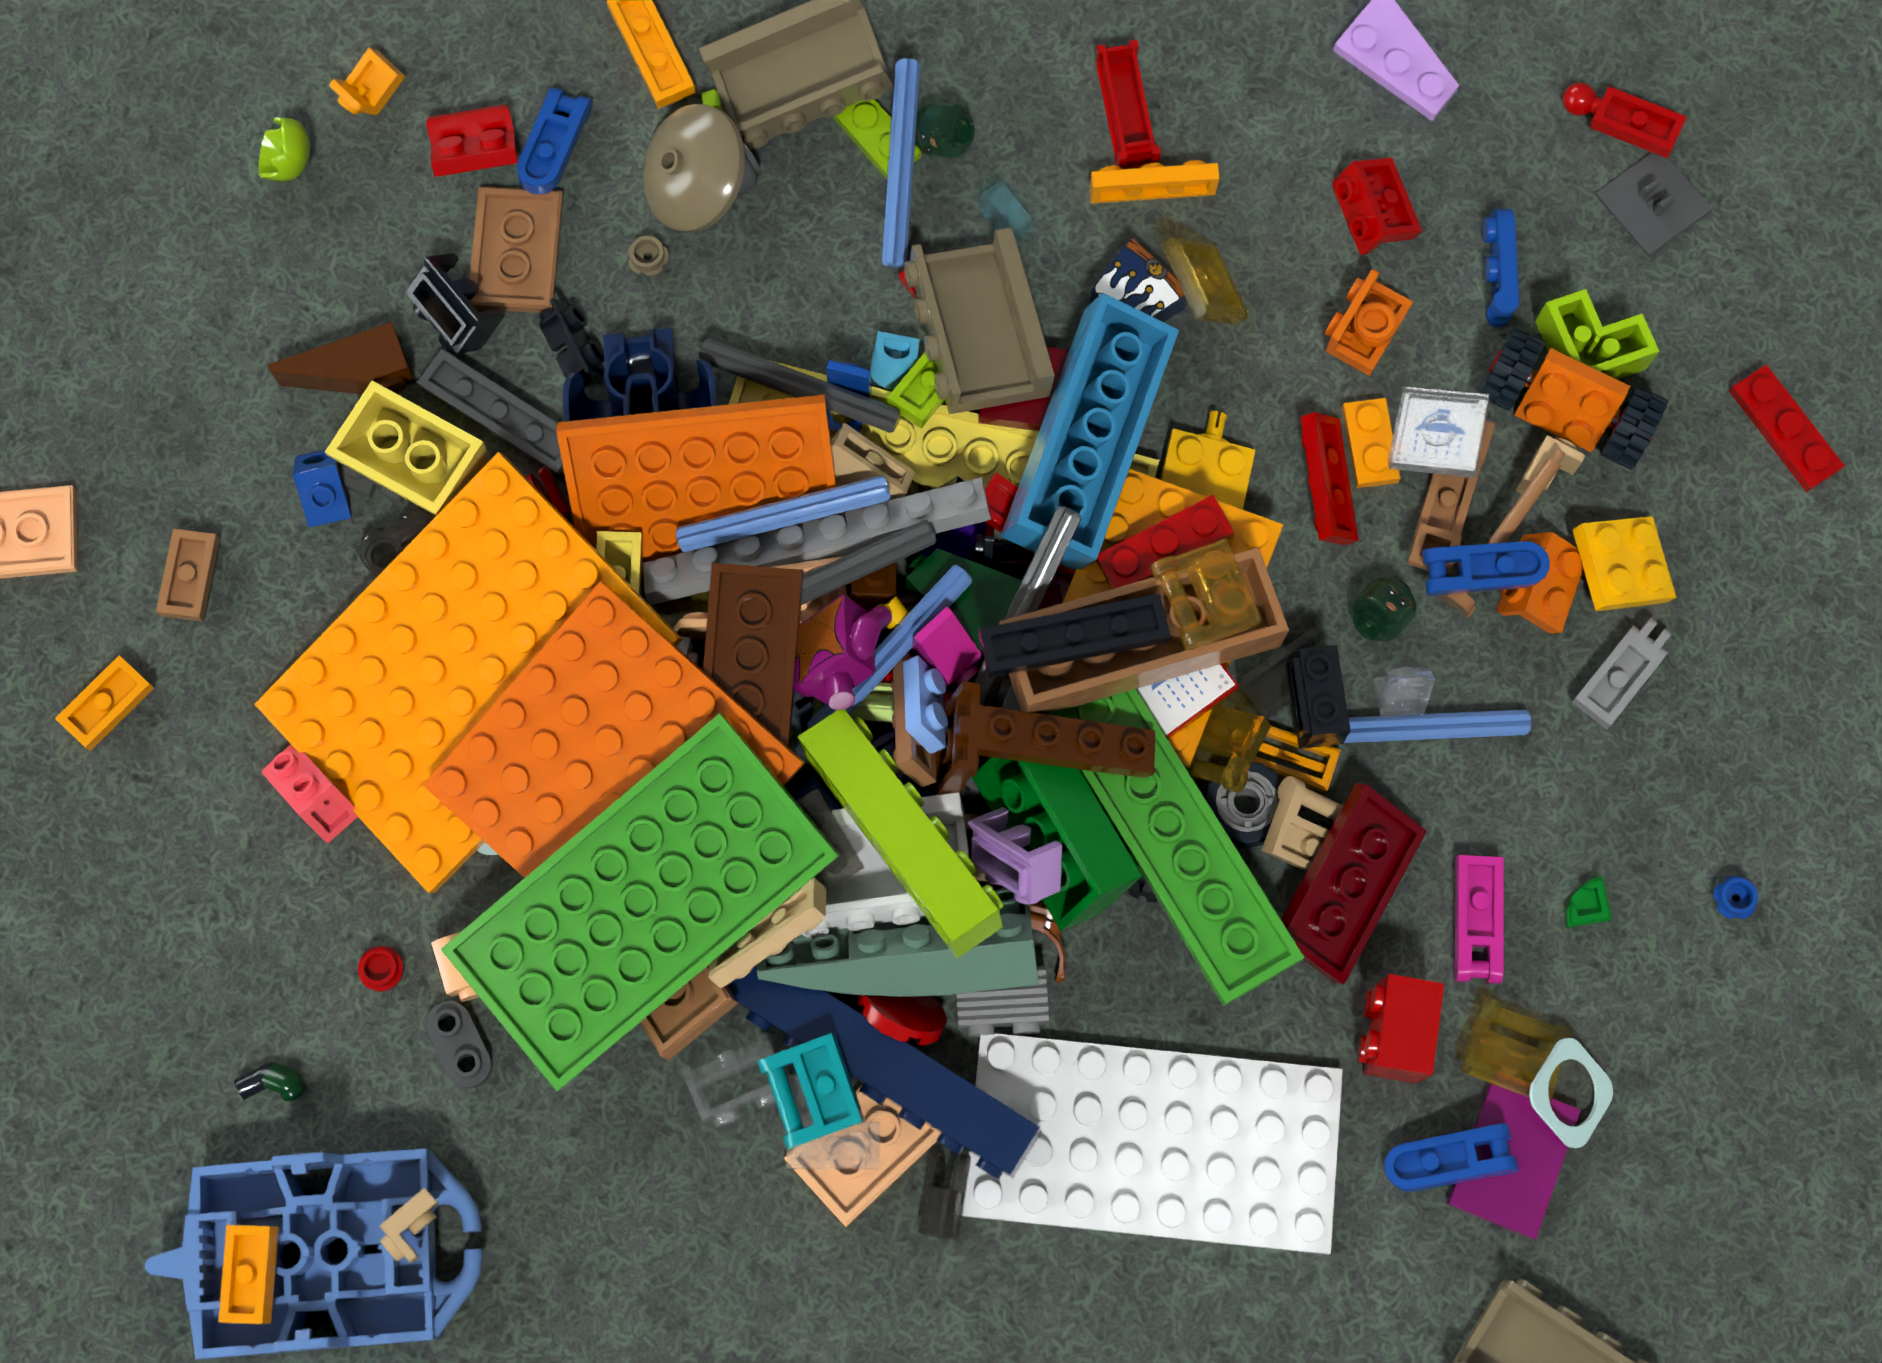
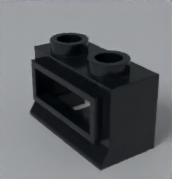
M455 253L426 257L423 268L406 291V294L414 302V312L421 319L430 321L440 334L438 336L440 344L447 350L456 354H462L481 349L506 314L501 309L478 312L469 300H472L479 290L477 283L471 279L452 281L447 275L450 268H453L459 260Z
M1337 645L1299 649L1296 657L1291 662L1286 663L1299 749L1343 744L1351 730Z

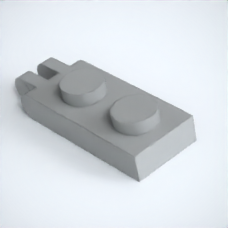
M1651 617L1641 629L1633 625L1571 702L1606 730L1613 724L1669 653L1662 646L1672 633L1664 628L1655 640L1651 639L1648 635L1658 623Z

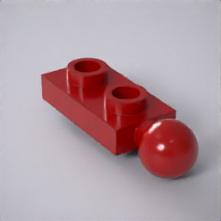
M1584 82L1570 85L1563 94V105L1568 113L1574 116H1583L1589 112L1595 114L1590 125L1591 129L1667 159L1687 116L1608 86L1602 99L1596 96L1593 87Z

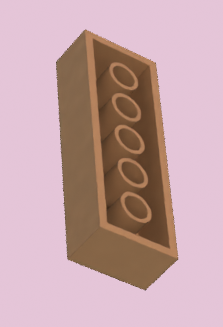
M1259 547L1000 621L999 625L1160 593L1171 636L1167 643L1009 673L1020 710L1048 715L1280 647L1289 628Z

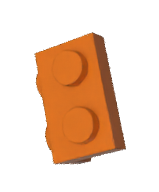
M1374 269L1370 271L1365 281L1359 277L1356 279L1345 299L1351 303L1344 315L1337 311L1325 332L1327 336L1331 337L1325 352L1368 376L1372 374L1413 304V301L1378 283L1377 278L1380 273ZM1376 301L1388 305L1394 311L1397 319V326L1392 338L1386 344L1379 347L1363 345L1355 338L1352 332V321L1356 312L1363 304Z
M1553 532L1524 535L1521 541L1535 542L1547 552L1550 560L1549 571L1545 578L1534 586L1501 590L1497 612L1503 616L1520 615L1551 634L1562 633L1583 572L1578 548Z

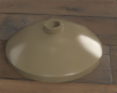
M692 104L682 107L669 115L654 133L644 158L643 188L652 213L665 226L682 232H698L718 222L732 206L740 190L745 168L744 145L740 132L733 120L717 108L704 104Z

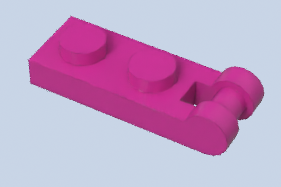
M1458 855L1455 858L1454 980L1456 982H1470L1471 978H1484L1486 983L1501 984L1504 971V857ZM1472 947L1486 948V961L1472 960Z

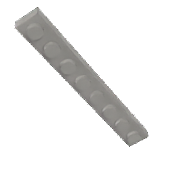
M982 477L644 562V593L649 605H654L710 591L712 563L773 567L839 556L844 557L922 520H927L930 523L935 534L991 520Z

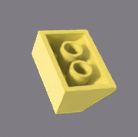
M374 381L370 382L325 451L329 457L436 516L491 460L483 441Z

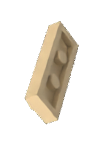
M814 877L715 959L709 965V979L722 989L736 978L741 979L745 977L755 965L768 956L779 954L790 941L803 932H809L818 927L826 917V888Z

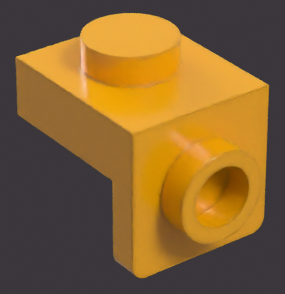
M368 48L345 81L334 78L329 86L339 95L337 99L339 104L355 115H358L360 112L377 115L406 76L378 50Z

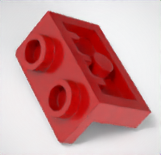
M506 104L432 116L426 119V127L431 143V166L434 177L518 163L517 139L510 108Z
M1393 158L1353 161L1332 181L1336 198L1360 255L1369 254L1381 243L1413 240L1422 232Z

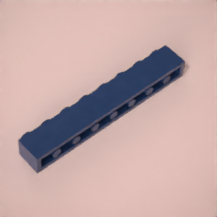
M757 965L745 977L741 979L736 978L727 984L737 999L738 1004L749 1011L745 1019L767 1033L772 1026L787 1035L783 1043L790 1048L824 1035L835 1033L849 1075L863 1083L859 1090L862 1094L881 1106L886 1099L902 1108L897 1116L919 1130L922 1129L925 1123L940 1132V1135L936 1141L958 1155L961 1154L964 1148L979 1157L975 1165L997 1180L1000 1179L1003 1173L1012 1179L1014 1178L1042 1133L1038 1125L908 1043L897 1041L881 1033L862 1014L825 991L760 980L757 976Z

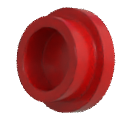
M377 946L369 949L362 955L358 963V976L361 982L373 991L384 992L391 990L403 977L404 963L401 956L395 950L386 946Z

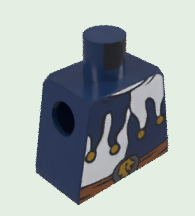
M1131 238L1094 285L1089 304L1104 293L1165 322L1186 307L1190 291L1139 243Z

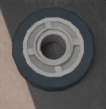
M1244 760L1226 765L1215 773L1203 794V797L1236 848L1247 849L1264 844L1279 803L1278 788L1282 780L1276 772L1262 763ZM1239 795L1251 797L1256 804V812L1248 815L1242 814L1235 808L1234 798Z

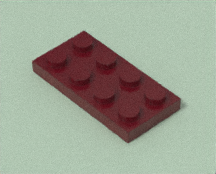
M1356 783L1281 918L1282 923L1303 954V961L1334 983L1343 985L1347 981L1427 833V830L1367 784Z

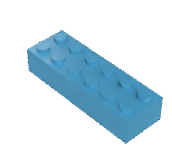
M1104 293L1098 296L1084 310L1000 537L1036 552L1058 506H1065L1079 513L1081 521L1060 564L1076 571V569H1084L1097 560L1176 341L1178 329Z

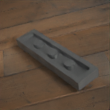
M441 349L416 382L418 387L541 467L548 466L550 472L559 478L564 469L556 433L557 422L445 350Z

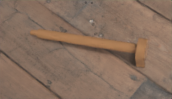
M1558 449L1552 459L1548 458L1487 544L1506 543L1561 467L1559 463L1565 456L1564 451ZM1470 592L1436 596L1440 600L1448 602L1453 609H1458L1467 618L1476 609L1475 601L1469 596Z

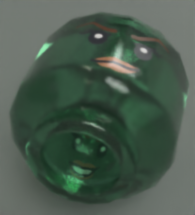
M930 103L919 110L917 113L915 144L920 152L928 157L957 158L964 155L970 148L975 136V127L972 116L965 107L956 103Z
M1379 577L1372 580L1355 598L1351 606L1353 624L1356 630L1363 637L1371 641L1389 642L1396 639L1417 613V603L1411 589L1404 582L1390 577Z

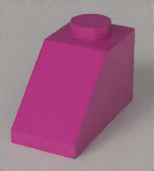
M947 606L914 636L911 651L912 657L918 655L931 669L935 668L939 671L944 679L947 693L956 685L959 687L963 681L971 682L977 676L979 669L976 666L979 664L982 655L956 616Z

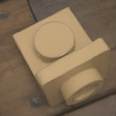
M1547 435L1538 447L1516 491L1522 494L1548 458L1552 459L1558 449L1565 452V456L1559 463L1561 465L1560 469L1571 475L1582 464L1585 455L1577 451V447L1570 441L1563 438H1552ZM1553 478L1551 479V481L1549 482V484H1548V485L1546 486V488L1544 489L1545 491L1548 489V487H1549V485L1551 484Z
M423 1188L380 1225V1228L386 1234L380 1239V1242L397 1262L403 1257L410 1263H414L420 1258L402 1235L410 1230L415 1236L437 1217L432 1210L439 1203L426 1188Z

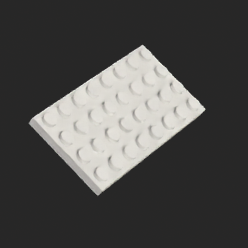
M997 1033L995 1035L980 1036L975 1086L1038 1125L1042 1133L1013 1179L1004 1173L999 1180L990 1176L975 1165L979 1157L969 1152L963 1217L1331 1254L1343 1069Z

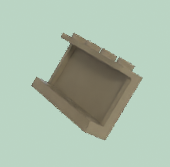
M811 0L699 48L704 64L711 71L724 111L733 120L740 132L742 141L750 150L766 145L769 139L783 133L790 134L801 131L807 126V123L821 117L837 116L846 107L859 101L875 100L881 97L886 90L894 87L863 0Z
M1012 227L995 230L993 244L928 255L923 254L921 244L912 245L910 261L904 263L905 278L908 287H915L917 298L914 299L916 320L919 325L925 324L927 336H924L926 357L929 362L935 361L938 372L934 374L936 394L939 400L945 399L949 414L1050 397L1055 375Z
M1521 1278L1516 1283L1511 1280L1501 1282L1453 1363H1635L1620 1353L1623 1346L1615 1339L1600 1331L1594 1336L1580 1326L1583 1322L1580 1316L1562 1305H1558L1555 1310L1540 1300L1543 1295L1542 1291ZM1638 1358V1360H1637L1636 1363H1649V1362H1647V1361H1645V1360H1643V1359Z

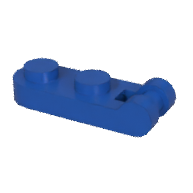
M554 87L550 88L517 164L520 185L526 191L538 195L546 194L554 190L559 184L582 128L589 119L593 108L592 99L584 96H578L576 99L566 96L564 90ZM560 112H564V113H568V114H570V115H569V117L567 118V117L560 116L559 114H560Z
M1493 209L1491 217H1485L1483 222L1484 243H1490L1491 256H1487L1485 261L1486 282H1492L1493 300L1485 316L1487 322L1497 328L1504 327L1509 323L1519 305L1515 217L1512 209Z
M1528 541L1437 547L1422 551L1423 565L1428 566L1430 580L1425 582L1428 596L1528 588L1545 578L1550 565L1548 554L1543 547L1535 542ZM1458 563L1459 576L1447 577L1446 564Z
M1508 1124L1490 1125L1403 1143L1394 1147L1388 1153L1385 1160V1172L1389 1181L1397 1189L1404 1192H1417L1491 1176H1505L1518 1172L1519 1167L1516 1156L1510 1154L1508 1141L1512 1137ZM1489 1145L1492 1158L1479 1161L1476 1146Z

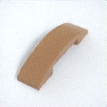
M1484 421L1474 476L1433 472L1413 537L1407 562L1408 565L1429 571L1428 566L1423 565V550L1460 546L1464 522L1496 423ZM1454 563L1446 564L1447 577H1450Z

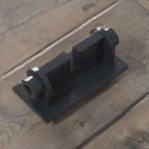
M554 298L549 300L553 308L547 309L539 315L541 319L539 327L552 351L557 352L564 346L567 347L568 350L556 357L565 378L574 372H581L584 387L590 384L589 377L591 375L604 378V354L601 348L590 339L585 329L587 320L582 311L574 304H568Z

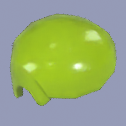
M277 117L274 118V122L280 124L281 127L275 130H267L264 133L260 149L258 172L259 176L263 179L289 182L299 177L307 167L311 143L306 129L301 122L291 118Z

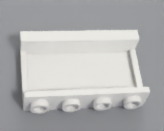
M960 793L921 797L924 805L920 808L929 819L936 816L949 833L950 839L946 841L955 853L963 850L970 859L965 814ZM845 809L807 814L839 852L840 856L814 877L826 888V917L814 930L803 932V936L816 938L821 935H827L829 930L848 928L851 931H865L873 928L875 924L886 922L909 925L918 922L921 917H925Z

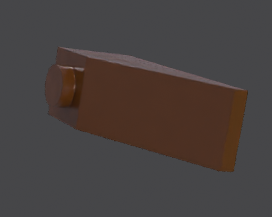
M392 322L268 364L270 372L278 384L284 387L363 394L370 382L374 381L397 394L406 388V384L415 381L400 337Z

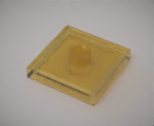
M1175 237L1170 238L1161 245L1196 320L1237 325L1249 318L1247 309L1216 245Z

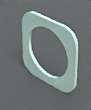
M1563 1038L1555 1044L1530 1086L1529 1097L1533 1109L1559 1139L1570 1148H1580L1587 1143L1609 1107L1613 1097V1086L1608 1075L1576 1039ZM1568 1059L1580 1062L1588 1070L1593 1081L1595 1093L1590 1115L1583 1123L1573 1127L1562 1123L1556 1117L1551 1108L1548 1095L1549 1081L1554 1069L1561 1062Z

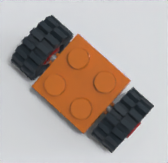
M1514 326L1502 349L1498 351L1478 397L1510 411L1525 385L1528 389L1519 403L1514 416L1568 440L1591 453L1607 427H1610L1599 455L1632 470L1652 439L1666 410L1668 400L1636 385L1628 395L1621 411H1619L1618 409L1630 388L1629 385L1552 348L1547 353L1539 370L1535 371L1533 367L1539 358L1545 341Z

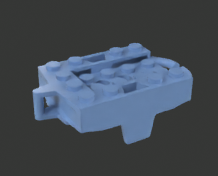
M413 1149L357 1154L319 1152L272 1156L270 1161L193 1167L188 1215L185 1217L182 1247L152 1256L145 1263V1269L151 1275L183 1279L195 1359L442 1340V1331L471 1293L481 1274L482 1249L464 1250L463 1267L459 1275L453 1280L444 1282L436 1278L434 1220L415 1236L410 1230L402 1235L420 1256L414 1263H410L405 1257L397 1262L380 1242V1239L386 1235L380 1228V1225L423 1188H426L438 1201V1206L443 1204L451 1205L458 1211L462 1219L463 1233L481 1232L482 1226L478 1206L472 1196L441 1163L432 1150ZM333 1169L325 1194L304 1196L296 1177L297 1174H308V1171ZM226 1225L279 1227L273 1292L274 1306H272L271 1324L219 1322ZM342 1238L347 1243L348 1254L343 1262L335 1265L329 1259L328 1250L333 1241ZM295 1242L300 1248L301 1257L294 1267L287 1268L282 1262V1251L289 1243ZM380 1244L378 1245V1250H381V1253L365 1254V1245ZM329 1311L339 1337L312 1339V1329L303 1330L308 1312Z

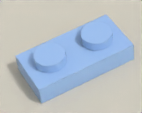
M917 655L903 662L906 731L932 754L946 748L945 727L948 725V720L943 708V693L946 691V685L939 671L935 668L931 669Z

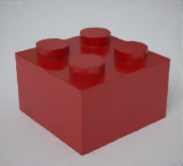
M1388 974L1374 985L1373 991L1367 990L1363 1017L1370 1018L1369 1031L1367 1036L1361 1035L1357 1052V1061L1364 1063L1363 1075L1416 1084L1433 1075L1444 983Z

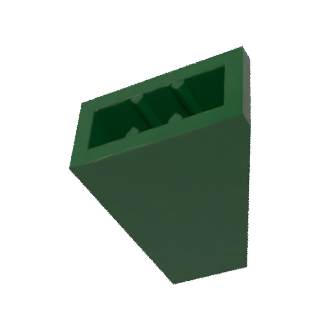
M939 548L929 557L925 553L920 555L906 570L909 574L906 577V590L918 602L953 565L960 566L970 575L972 579L971 584L949 609L956 616L982 654L981 662L984 656L979 638V629L999 625L1000 621L1004 619L1022 580Z

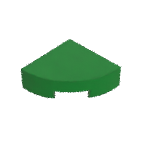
M1603 876L1586 882L1579 890L1573 893L1569 906L1568 904L1566 906V929L1610 922L1612 920Z

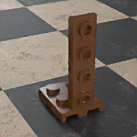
M963 681L943 707L948 720V725L945 727L946 748L935 752L937 782L932 783L931 796L963 791L966 782L977 773L979 755L1148 778L1154 774L1155 730L980 705L981 684Z

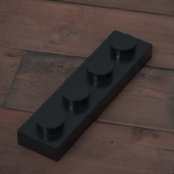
M1160 593L979 629V638L988 677L1167 643L1171 637Z

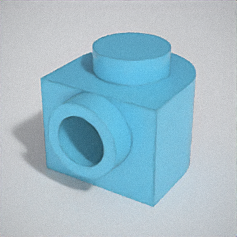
M878 331L870 368L872 379L884 388L895 389L916 363L920 339Z

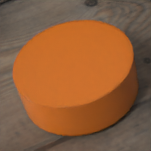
M1376 301L1365 303L1354 316L1352 332L1355 338L1363 345L1369 347L1382 346L1392 338L1397 326L1396 315L1384 303Z

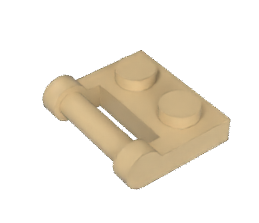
M1288 776L1279 785V803L1261 851L1307 872L1329 830L1297 816L1300 806L1311 809L1335 822L1345 803L1339 804L1306 788L1303 781Z

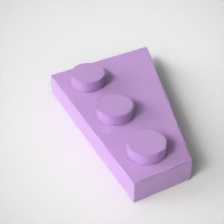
M1371 0L1338 39L1333 48V51L1432 122L1459 88V84L1395 0Z

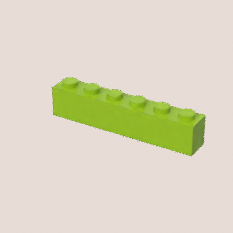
M845 709L837 710L798 736L806 759L957 959L1003 928L999 912L1003 908V904L998 895L989 884L984 887L979 885L973 877L977 871L969 857L963 850L955 853L946 841L950 839V835L942 822L936 816L930 819L920 808L924 805V802L918 791L910 782L903 786L895 775L899 772L895 762L885 749H882L880 752L876 751L870 743L873 735L859 716L853 720Z

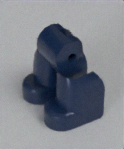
M672 328L649 330V336L626 338L624 332L603 335L604 380L609 400L588 398L584 392L581 372L570 374L566 378L563 387L564 422L633 415V398L652 396L653 412L719 406L714 373L710 363L704 359L696 360L700 379L698 388L679 392Z

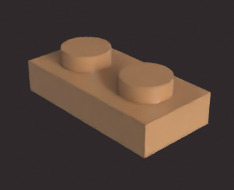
M173 529L156 613L161 617L204 622L220 538L216 534Z

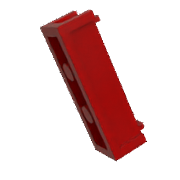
M1138 39L1130 40L1129 45L1105 48V44L1098 45L1095 54V64L1116 166L1122 169H1137L1146 164L1159 163L1161 156L1160 145L1155 146L1137 60L1139 50Z

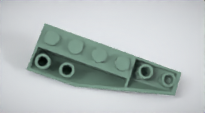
M1007 888L996 890L995 893L1003 904V908L999 910L1003 928L958 959L928 919L921 917L918 922L909 925L886 922L875 924L873 928L865 931H851L848 928L829 930L827 935H821L816 938L805 937L801 934L790 941L779 954L770 955L758 963L757 976L760 980L806 989L854 995L896 997L953 995L1039 985L1030 904L1017 902L1014 899V893Z

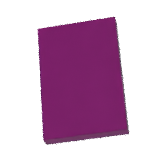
M1494 1075L1491 1077L1473 1129L1496 1124H1508L1512 1137L1508 1141L1510 1154L1516 1156L1519 1171L1505 1176H1491L1456 1183L1453 1185L1447 1205L1535 1240L1543 1222L1568 1146L1559 1139L1533 1109L1529 1097L1530 1089ZM1549 1097L1551 1108L1556 1117L1568 1126H1576L1581 1110ZM1489 1145L1476 1146L1479 1161L1492 1158Z

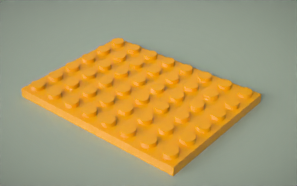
M498 452L254 705L299 753L304 752L355 807L353 812L428 893H435L485 842L428 791L423 784L600 581L605 582L676 647L683 639L505 455Z

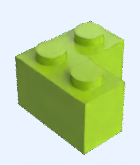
M1586 289L1546 302L1535 320L1548 352L1552 348L1617 380L1646 370L1660 352L1643 313L1603 327Z

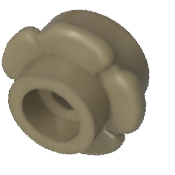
M646 235L637 238L630 245L627 252L630 257L628 260L630 269L636 274L645 273L648 277L661 273L663 270L662 266L669 261L668 249L662 246L661 241L653 236ZM646 254L652 255V258L650 260H645L644 256Z

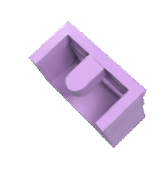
M1004 807L968 821L969 826L973 830L971 862L976 869L985 874L987 882L1004 886L1013 892L1014 899L1022 904H1034L1041 899L1060 892L1061 843L1054 841L1027 852L1022 847L1029 845L1031 842V828L1025 825H1017L1007 829L1009 811Z

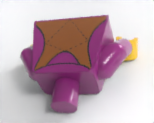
M842 594L800 624L794 691L806 698L813 696L823 703L829 704L835 710H842L852 706L855 702L853 688L871 677L875 671V648L880 631L885 627L889 630L896 628L909 613L898 597L895 596L886 605L879 604L868 611Z

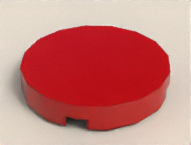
M859 995L857 999L858 1006L863 1005L865 1007L862 1012L865 1019L881 1033L900 1042L908 1043L910 1037L920 1039L918 1045H928L936 1042L947 1023L945 1011L932 996Z

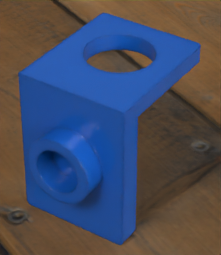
M828 361L826 367L828 383L870 398L872 392L870 370L863 369L853 363ZM827 409L829 430L837 433L844 423L836 422L830 415L831 410ZM852 419L846 423L860 433L862 422Z
M326 450L295 457L293 477L309 527L351 518L350 507L338 470V461L326 455ZM324 460V461H321V462H319V463L309 464V463L314 462V461Z

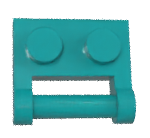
M835 1033L824 1035L757 1061L761 1074L767 1075L787 1134L783 1136L787 1150L865 1122ZM790 1064H794L814 1125L804 1128L783 1068Z

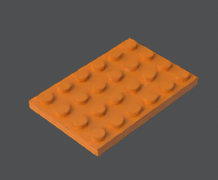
M825 394L557 422L556 433L575 529L595 549L597 531L641 532L642 578H644V562L684 553L679 547L676 537V529L680 526L837 487Z

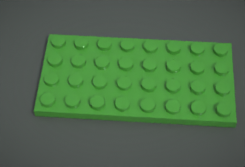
M719 713L440 950L553 1088L559 1091L791 895L839 857L840 854L723 713Z

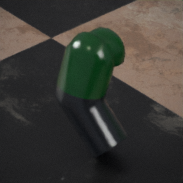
M275 1062L266 1063L234 1080L235 1086L243 1100L265 1089H269L274 1092H280L281 1098L284 1101L291 1102L301 1097L305 1090V1086L300 1081L301 1075L296 1069Z

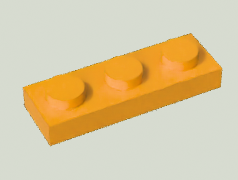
M606 0L607 7L657 108L660 109L695 94V85L653 1Z
M1193 160L1181 166L1166 167L1160 163H1150L1137 169L1107 166L1099 171L1091 172L1089 186L1090 202L1092 204L1216 195L1220 179L1218 163L1206 164V162L1201 160Z

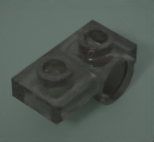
M421 507L414 508L406 512L401 517V521L387 529L377 528L363 536L362 542L355 545L354 548L368 571L372 572L374 577L377 578L385 569L378 567L379 559L387 553H396L398 556L436 515Z

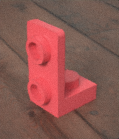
M291 744L283 752L276 755L262 770V774L295 812L327 844L358 817L353 812L355 808L353 804L304 752L299 753Z

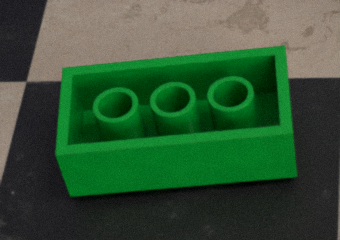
M990 757L977 771L976 775L972 777L991 812L1002 807L1009 811L1007 829L1017 825H1025L1031 828V842L1029 845L1022 847L1024 850L1030 852L1054 841L1062 844L1060 892L1042 899L1060 931L1103 913L1142 877L1133 856L1125 848L1113 827L1110 817L1102 809L1087 779L1079 769Z

